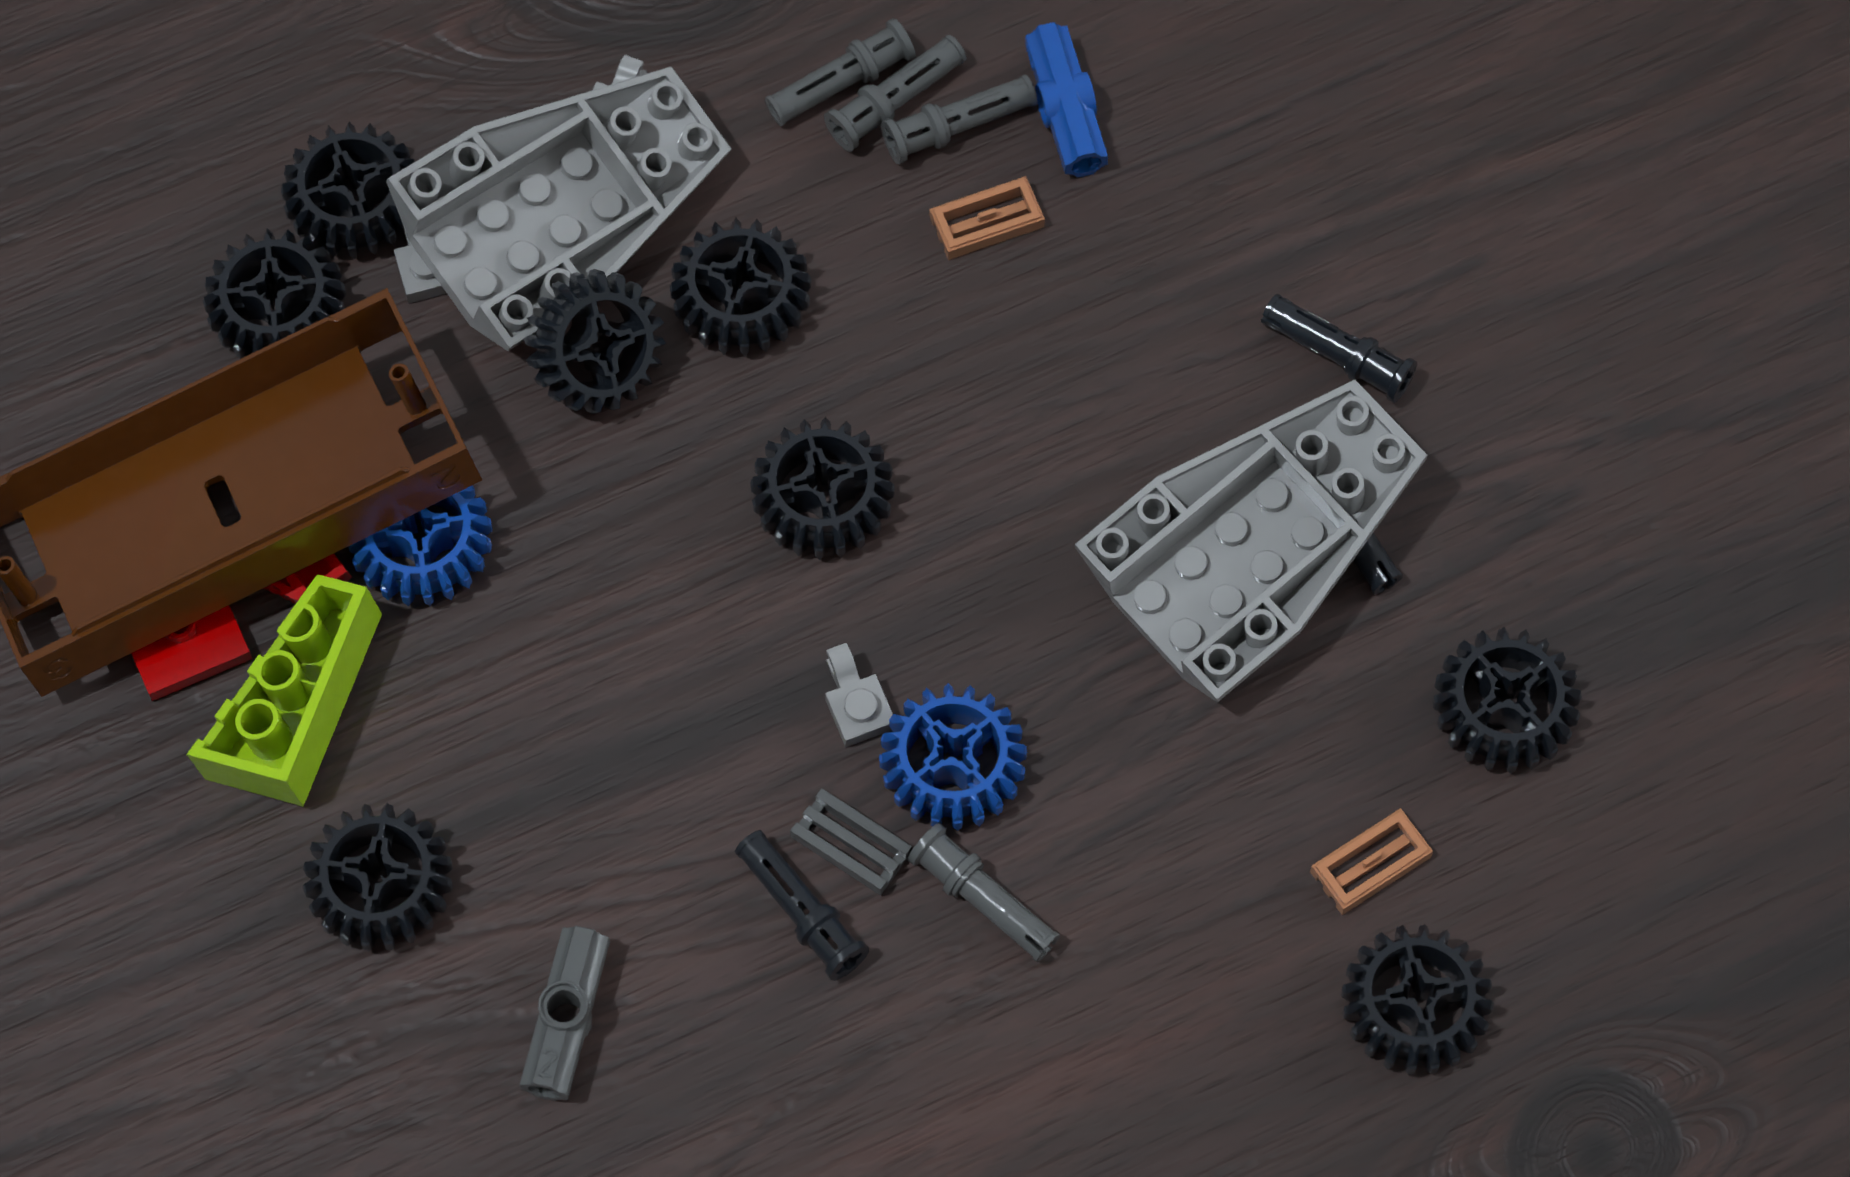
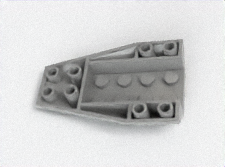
M667 67L474 126L389 177L387 185L410 243L472 328L509 351L524 342L523 339L537 333V327L531 325L527 317L531 315L542 316L544 309L540 307L537 298L544 296L553 300L555 296L552 283L559 281L569 286L570 274L578 272L584 274L587 278L589 271L592 269L604 271L606 277L612 272L617 273L725 158L731 148L673 68Z
M1353 380L1157 476L1075 544V548L1112 602L1183 680L1218 703L1301 633L1427 459V454L1356 380Z

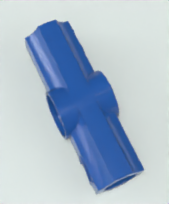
M1055 22L1039 25L1033 32L1025 35V46L1030 66L1037 82L1035 90L1042 122L1046 128L1051 127L1065 174L1075 175L1077 178L1095 174L1098 169L1107 165L1108 155L1096 120L1097 106L1090 77L1087 72H1081L1068 27L1057 25Z

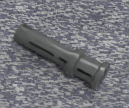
M892 18L886 22L885 29L862 42L858 39L851 41L849 46L846 47V54L807 74L775 94L765 97L766 106L779 126H783L787 121L826 101L856 82L862 80L865 83L868 81L872 83L879 78V72L902 59L907 62L911 61L916 57L914 46L900 22Z
M946 35L939 43L907 63L878 86L874 84L864 85L858 90V97L840 110L831 109L825 113L824 121L828 131L843 149L849 152L855 150L859 146V140L876 127H881L883 120L893 119L897 109L922 91H925L956 66L963 64L967 60L963 47L953 36ZM930 65L932 67V69H930L928 72L923 74L921 77L916 79L908 86L904 84L907 80L912 78L914 75L919 73L927 66ZM860 114L864 115L858 122H853V119Z
M1025 74L1013 81L978 92L942 107H939L937 104L932 105L928 103L923 105L921 112L898 121H894L891 118L883 120L881 123L882 135L892 159L896 164H901L907 161L908 155L932 146L936 149L946 147L953 135L992 122L1023 108L1037 105V95L1030 78ZM1002 99V103L968 115V111ZM953 117L954 120L947 123L946 119ZM921 129L920 134L907 138V134Z
M941 823L934 825L928 830L911 851L908 861L913 866L921 864L944 884L943 891L948 896L953 895L957 898L961 895L1028 952L1036 962L1042 960L1052 949L1050 944L1054 945L1057 943L1060 934L1048 927L982 870L984 864L981 862L982 858L976 853L968 855L945 835L946 828Z

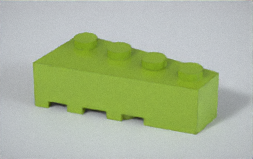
M319 574L316 575L276 630L279 636L263 657L258 655L247 670L249 677L232 701L226 699L214 717L217 721L203 741L198 738L187 753V756L205 780L304 806L382 616L367 587Z

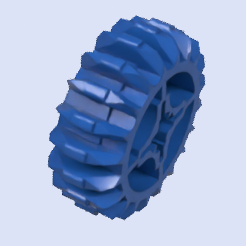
M472 485L433 504L448 510L455 515L453 517H449L448 513H433L425 508L348 546L349 552L355 554L354 558H352L355 570L359 573L365 572V583L371 589L381 585L382 596L387 600H390L400 591L402 602L408 607L414 601L415 595H422L424 603L431 606L434 601L433 593L442 591L446 598L452 600L454 596L452 585L458 583L463 587L470 588L472 579L468 571L483 572L485 562L481 555L490 554L492 549L491 539L487 535L491 534L493 528L491 519L484 516L487 512L485 501L481 497L474 498L476 494ZM419 519L421 520L423 531L426 533V536L422 538V551H419L417 540L414 537V534L418 533L417 521ZM452 549L445 557L434 562L441 552ZM391 553L393 558H409L415 563V566L398 564L387 558L384 554Z
M948 683L944 686L943 697L936 699L934 693L926 688L922 692L923 705L920 706L915 701L907 698V701L903 704L906 716L893 714L889 719V727L893 732L882 734L881 747L886 752L879 755V765L881 769L888 771L883 777L884 786L886 789H897L894 794V802L898 807L912 803L911 817L915 821L922 818L926 812L931 813L932 827L938 823L942 824L943 817L952 818L953 828L959 831L963 826V817L970 815L972 821L980 827L984 823L983 809L986 808L991 813L999 816L1003 811L1001 798L1015 799L1017 796V786L1014 782L1022 781L1025 778V767L1020 762L1027 758V747L1018 743L1022 739V728L1019 724L1008 725L1012 715L1008 707L993 712L995 697L991 693L980 702L975 701V689L971 685L964 690L963 697L954 696L953 687ZM944 724H962L966 725V727L962 729H951L945 726ZM922 735L926 740L927 750L930 752V755L923 760V768L915 773L909 763L908 755L913 744ZM991 742L997 752L998 761L991 774L985 779L980 774V765L976 759L983 753V746ZM944 753H948L952 757L944 760ZM962 754L963 762L958 761L955 757ZM952 784L960 787L962 790L946 791L938 788L943 785Z

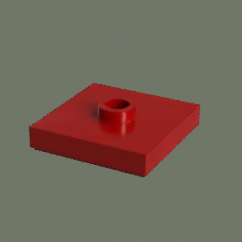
M230 605L131 653L152 701L252 659Z

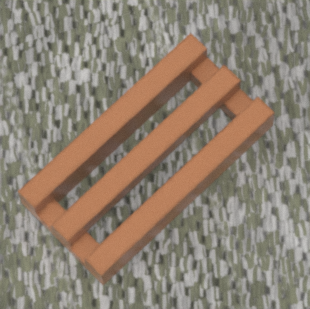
M1026 176L930 209V220L933 226H936L937 236L940 243L944 245V252L948 260L1045 227V218ZM1020 196L1024 199L999 209L992 208L978 213L976 217L949 226L947 224L949 220Z
M1400 808L1313 864L1310 873L1316 881L1320 880L1323 884V891L1329 898L1332 897L1334 899L1336 908L1341 915H1344L1430 859L1433 850ZM1397 828H1400L1404 833L1338 877L1334 878L1331 874L1332 870ZM1410 845H1413L1415 850L1347 894L1343 890L1345 887Z

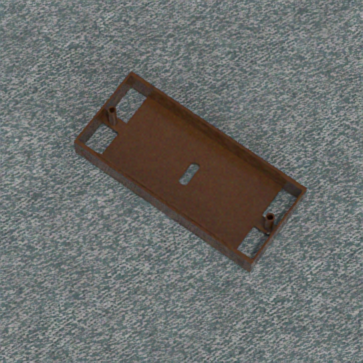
M388 288L0 477V527L23 517L46 569L44 576L29 582L12 557L3 556L0 558V577L11 591L4 594L0 585V622L20 669L41 697L482 481L476 465ZM399 332H403L429 386L419 391L408 367L401 363L395 364L389 370V377L401 401L387 406L361 355V351ZM439 414H444L458 443L414 464L401 434ZM219 481L226 482L241 514V519L228 527L222 525L207 492L209 486ZM56 602H60L72 633L29 654L17 625L18 621Z

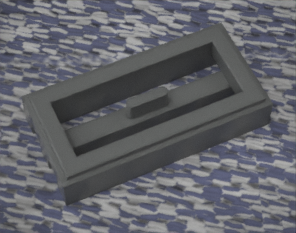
M821 788L815 796L816 800L813 805H809L806 808L799 823L796 822L790 830L791 838L881 896L908 859L912 846ZM824 810L894 854L893 859L822 814ZM813 825H816L847 847L884 869L880 876L811 832L810 829Z

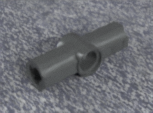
M579 926L562 928L547 987L542 991L538 1000L539 1016L520 1082L521 1090L529 1092L536 1097L552 1101L568 1100L584 1038L592 1027L591 1012L610 945L609 937L601 935L593 929ZM564 1004H572L580 1009L578 1015L568 1022H558L551 1018L553 1011L558 1006Z

